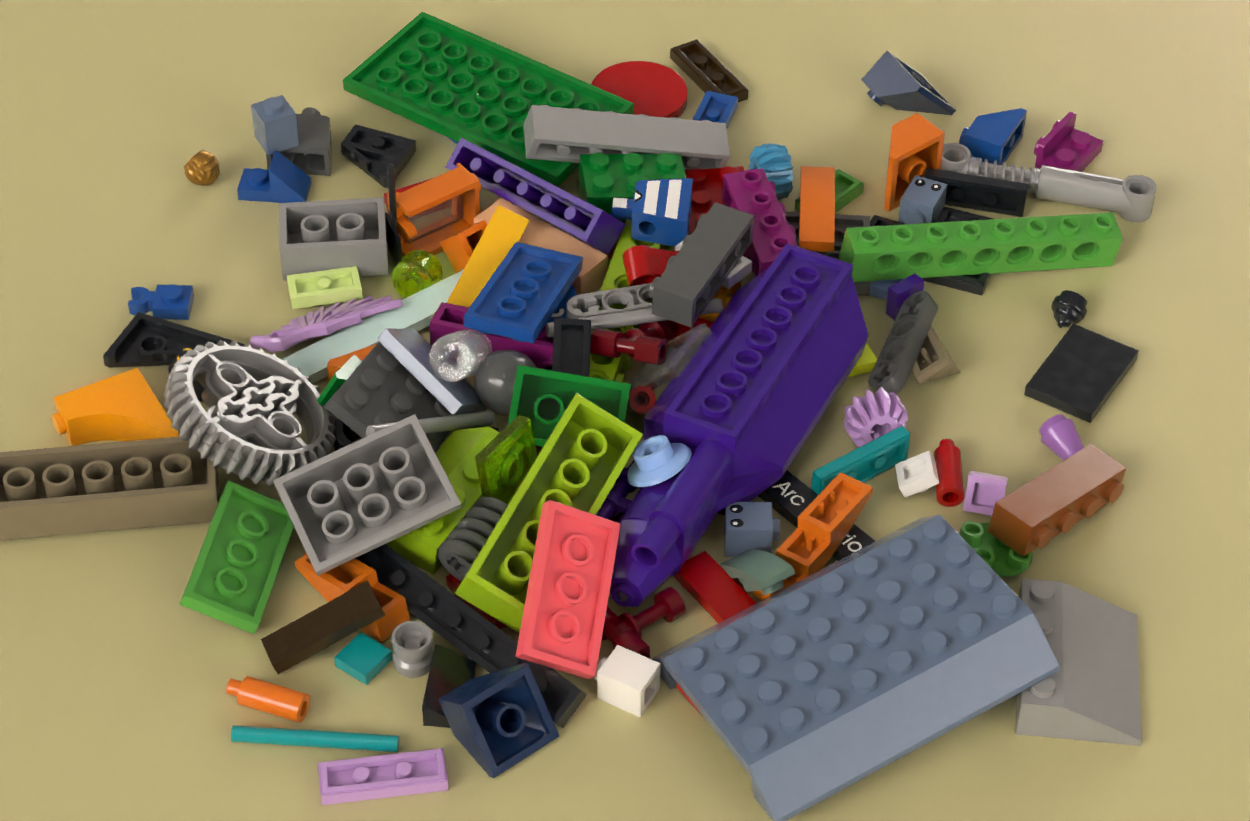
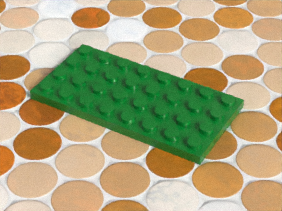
M421 12L343 79L345 91L457 142L463 138L557 187L579 167V163L526 158L523 124L531 105L634 114V103L425 12Z

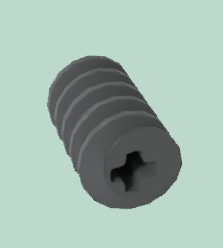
M493 497L477 499L473 508L468 510L464 519L460 520L456 529L451 531L447 540L440 545L438 549L439 559L444 568L459 581L463 580L508 504Z

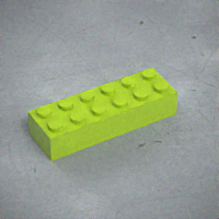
M576 393L454 594L520 633L543 503L552 500L596 515L643 434Z

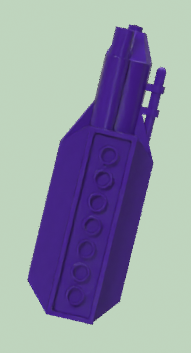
M786 243L770 267L734 293L723 311L718 315L659 396L655 405L646 414L643 421V441L653 436L663 435L668 438L670 443H682L689 447L692 455L688 464L676 475L666 481L648 487H635L629 484L628 471L635 462L633 460L629 467L623 468L616 480V485L609 492L596 514L610 520L611 517L623 512L617 521L621 526L610 586L611 597L618 605L638 607L668 579L680 571L718 513L725 515V507L735 502H750L783 477L858 362L869 336L852 278L853 264ZM637 488L640 489L633 500L626 499L628 493L634 492Z

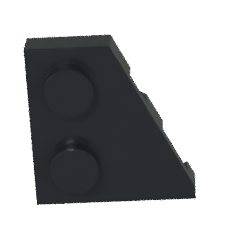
M356 124L341 143L342 155L384 188H388L387 166L389 164L394 165L396 179L416 152V140Z

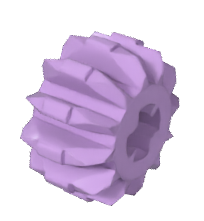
M882 387L875 393L866 389L865 396H853V405L844 407L846 416L843 419L844 428L857 447H861L900 426L906 429L908 413L905 406L902 405L900 398L894 392L887 393Z

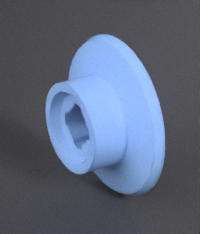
M663 435L653 436L642 441L635 447L632 453L635 462L628 471L629 484L635 487H648L668 480L688 464L692 455L691 449L682 443H670L668 438Z

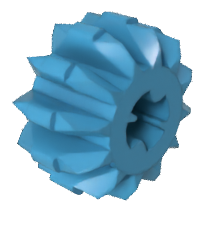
M773 143L754 147L749 157V170L763 168L768 180L773 181L775 184L777 200L788 198L793 189L792 181L794 177L792 170L794 167L791 164V156L788 154L787 148Z

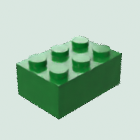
M580 154L577 177L578 197L612 216L613 198L634 199L636 182L640 180L686 178L681 154ZM618 219L625 224L626 219Z
M518 365L506 436L517 443L543 447L576 393L625 422L631 384Z

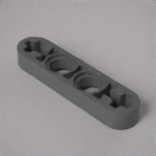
M918 291L912 294L902 304L868 380V384L874 393L882 387L887 393L894 392L897 395L905 386L938 310L937 304L927 291Z

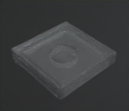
M704 323L667 342V359L664 364L646 363L630 383V390L637 386H647L654 390L678 377L710 337L712 331Z

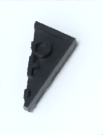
M138 312L103 355L104 365L109 368L171 365L183 344L196 347L197 345L205 346L208 341L217 344L222 340L229 345L233 340ZM237 342L240 346L245 345L243 343Z

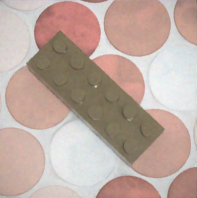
M179 437L0 452V541L211 522L219 502L218 466L213 467V462L208 458L200 459L201 453L198 450H190V442Z

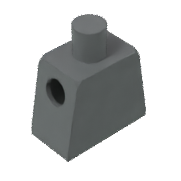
M305 108L301 114H296L299 146L280 151V153L307 175L331 176L332 139L330 118L321 115L315 108ZM266 154L268 170L274 154Z

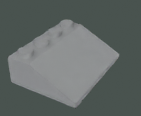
M415 414L273 480L317 576L462 508L461 502Z
M1022 578L1018 597L1034 612L1059 664L1060 671L1016 695V734L1140 746L1142 737L1137 615L1061 581Z

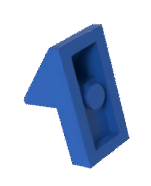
M274 151L269 170L244 168L237 189L238 200L273 203L306 202L312 184L311 178L280 152Z

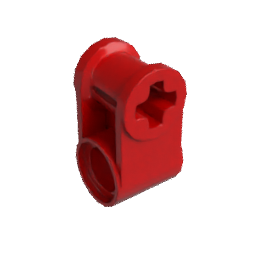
M646 245L633 246L623 253L622 258L629 286L652 283L656 277L660 278L665 271L669 258L672 255L676 256L679 251L651 248Z

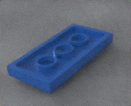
M515 242L465 313L464 327L478 330L484 334H495L512 338L518 342L534 343L581 272L583 257Z

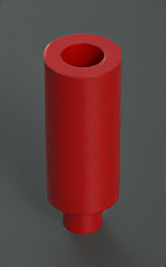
M637 386L631 389L627 411L634 415L648 412L656 402L653 390L647 386Z
M943 439L940 441L939 447L934 451V459L940 484L936 485V498L939 504L946 507H954L961 504L964 500L961 451L954 445L953 440Z

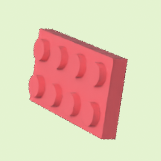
M552 500L543 503L515 657L585 679L596 676L620 523Z

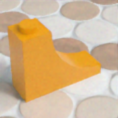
M138 367L53 397L56 413L51 414L53 425L58 435L65 434L71 446L95 441H136L180 436L178 431L172 428L170 418L166 416L165 410Z

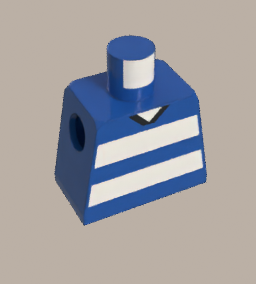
M693 179L640 180L636 182L634 199L613 198L612 216L616 219L632 220V237L636 240L675 247L689 233Z

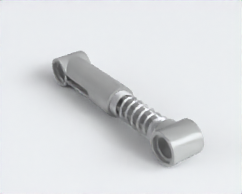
M946 143L943 145L940 170L1027 183L1030 194L1035 193L1038 199L1118 212L1123 219L1130 222H1144L1152 214L1157 188L1152 179L1143 175H1131L1125 179L1046 165H1042L1040 169L1031 167L1030 170H1026L1023 165L1021 168H1015V164H1012L1011 167L1006 166L1005 162L1002 165H997L996 160L993 164L988 163L987 159L982 162L981 158L973 157L970 150L959 143Z

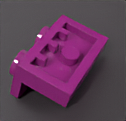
M1070 111L1062 120L1055 122L1051 131L1045 137L1042 136L1037 141L1034 148V155H1036L1035 167L1040 169L1042 165L1082 172L1102 151L1103 140L1075 129L1077 114Z

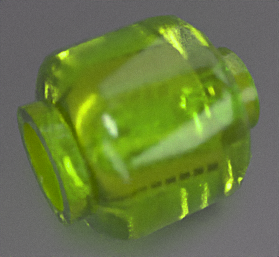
M413 250L408 252L394 268L391 277L392 284L397 293L405 299L442 281L443 269L439 260L433 254L425 250Z

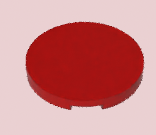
M628 61L618 63L602 70L591 83L595 87L634 103L633 115L645 114L654 117L678 118L684 112L687 105V86L684 79L669 67L654 62Z

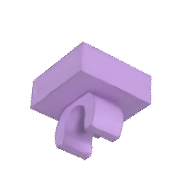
M970 470L963 511L992 516L995 503L1005 497L1008 477Z

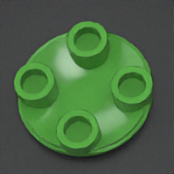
M968 521L962 524L959 535L999 577L1018 575L1030 566L1033 553L1030 552L1024 557L988 532L990 523Z

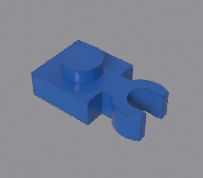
M157 284L156 291H149L144 287L131 288L132 300L128 301L129 314L136 315L138 312L144 314L152 312L154 317L160 319L189 320L194 299L193 286Z

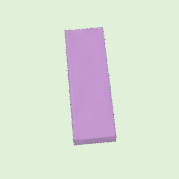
M444 748L318 763L322 805L449 790Z

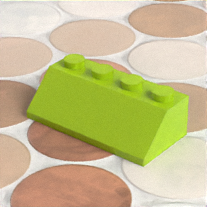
M491 427L454 430L435 454L461 502L462 508L386 543V545L402 557L434 575L442 565L438 556V549L447 540L451 531L456 529L457 524L460 520L464 519L468 510L473 508L477 499L481 497L496 498L517 472L521 444Z

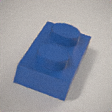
M706 91L692 120L726 123L727 129L738 108V97Z

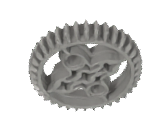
M222 340L217 344L208 341L205 346L197 345L194 350L189 349L186 354L181 356L167 378L168 382L163 394L166 399L164 406L168 409L166 416L173 420L172 428L180 431L179 438L188 440L190 442L189 449L198 450L201 453L200 459L208 458L213 462V467L220 466L226 469L227 474L230 472L238 474L240 480L248 477L255 484L263 480L268 486H271L273 480L330 454L334 448L336 437L333 435V430L336 427L334 425L336 418L329 410L317 402L321 395L319 394L321 387L312 385L310 383L311 377L303 376L300 373L299 367L293 368L288 364V360H280L276 357L275 353L272 355L265 353L262 347L258 350L253 349L249 343L240 346L234 340L229 345ZM194 380H197L204 387L202 399L209 407L207 412L197 399L193 388ZM294 413L298 416L306 430L309 445L299 437L302 428L298 420L293 416Z

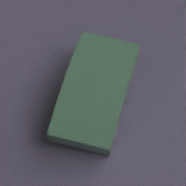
M749 549L719 564L731 578H738L739 582H742L746 592L761 591L763 595L783 588L785 586L783 580L796 574L793 567L785 560L770 552L758 549Z

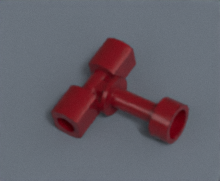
M665 321L642 324L639 329H630L624 334L622 332L595 329L591 334L590 353L618 358L624 353L633 357L634 361L662 365L667 359V342L670 338V328Z
M668 587L654 596V605L635 616L627 612L617 616L607 606L601 641L608 639L613 644V650L619 645L650 659V646L641 639V630L662 618L666 622L671 623L685 615V603L674 588Z

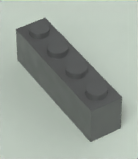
M716 202L707 214H702L694 232L691 235H686L680 251L676 256L672 255L669 258L661 277H656L653 280L649 290V297L653 298L652 314L692 328L752 243L754 215Z

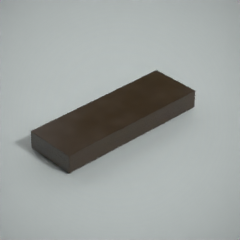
M697 39L670 49V58L704 93L712 91L738 97V102L748 99L749 90Z
M366 581L262 638L261 641L277 674H280L385 616V613L371 585Z

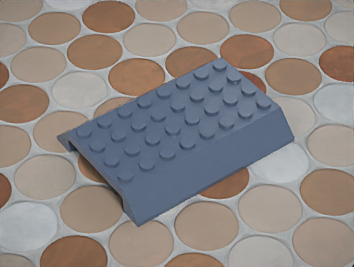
M941 515L920 518L650 658L661 663L660 677L669 689L675 688L676 682L679 684L750 775L754 798L772 821H786L1060 671L1059 664L1034 612Z

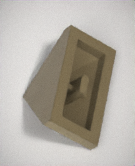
M932 326L927 333L912 368L919 383L960 373L959 368Z

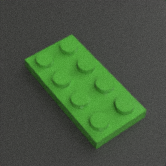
M227 481L179 605L255 634L294 527L284 504L241 485Z

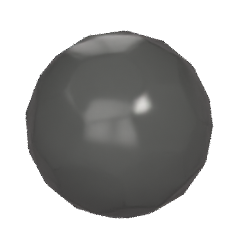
M498 350L485 357L479 364L475 374L474 388L479 400L487 409L501 415L510 414L517 366L524 365L537 368L527 355L517 350Z

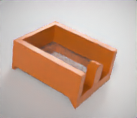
M457 163V168L402 193L396 192L398 224L396 230L401 238V254L411 265L444 251L440 244L441 241L474 224V218L482 212L479 196L481 184L474 173H470L463 165ZM387 192L388 214L390 216L389 192Z

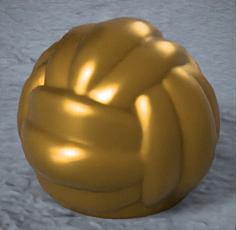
M205 150L195 154L184 166L187 179L196 185H211L220 174L218 159L214 154Z

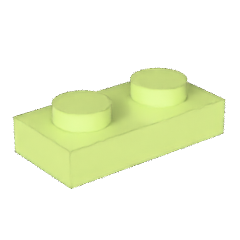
M357 266L287 275L292 309L334 304L337 302L345 303L352 298L356 300L363 299Z

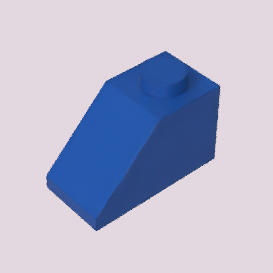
M1019 108L977 116L970 127L963 129L959 144L966 146L972 156L981 158L982 162L987 159L988 163L993 164L996 160L997 165H1002L1023 137L1027 110Z

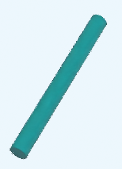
M233 725L231 730L232 742L398 752L399 736L239 725Z

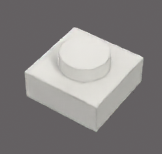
M930 450L895 464L898 487L905 498L916 493L925 492L929 488L940 484L936 462Z

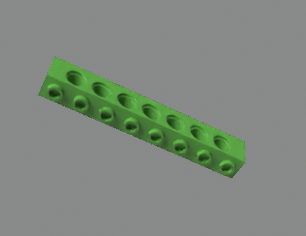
M1113 212L846 228L839 259L840 261L853 264L852 278L854 282L905 279L914 273L921 278L977 275L981 273L993 274L1105 267L1113 265L1123 236Z

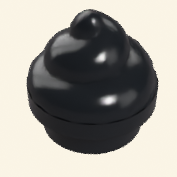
M1063 290L1060 296L1054 298L1051 308L1059 328L1077 324L1085 318L1087 314V309L1085 308L1087 301L1083 296L1073 291Z

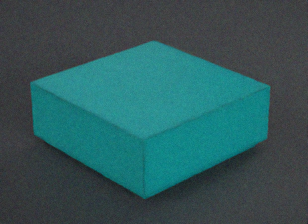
M360 632L334 657L335 667L367 685L392 660V650Z

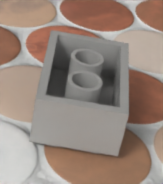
M384 198L279 203V244L283 281H287V275L357 266L359 276L389 275Z

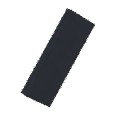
M932 168L926 169L925 178L947 184L945 205L1023 217L1028 189L1027 183Z

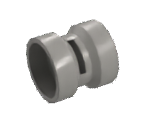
M407 621L399 624L393 630L394 668L404 677H421L430 670L433 656L432 632L424 623Z

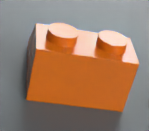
M918 113L892 125L884 209L888 212L900 206L901 197L915 175L925 178L927 168L941 169L945 133Z

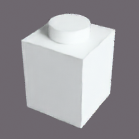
M617 645L608 658L603 657L597 665L596 676L594 677L597 680V699L641 717L660 690L661 663Z

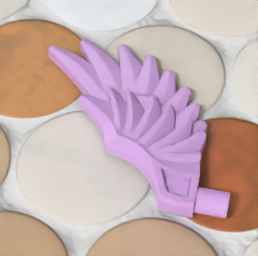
M371 295L358 301L352 298L343 304L337 302L326 310L325 306H323L315 313L310 311L304 316L291 319L288 325H283L281 329L275 330L269 335L252 336L250 345L253 349L257 350L262 347L267 352L284 351L308 339L328 336L341 329L363 323L362 318L403 306L402 299L392 300L390 295L373 300Z

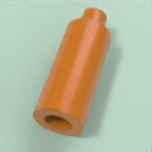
M246 676L243 681L231 678L226 688L227 694L237 697L239 705L298 723L304 720L310 705L309 694L250 676Z

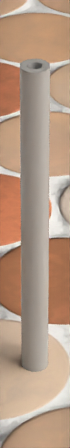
M712 299L701 315L722 312L723 304L721 299ZM652 308L578 318L591 320V331L668 320L652 314ZM554 322L545 324L548 338L553 337Z

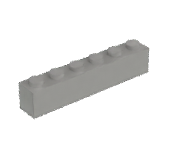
M531 105L523 124L527 159L579 163L580 154L670 153L681 154L684 170L723 168L730 158L726 123L711 122L709 120L697 121L677 117L665 118L645 114L633 115L615 113L613 111L600 112L580 108L568 109L548 105Z

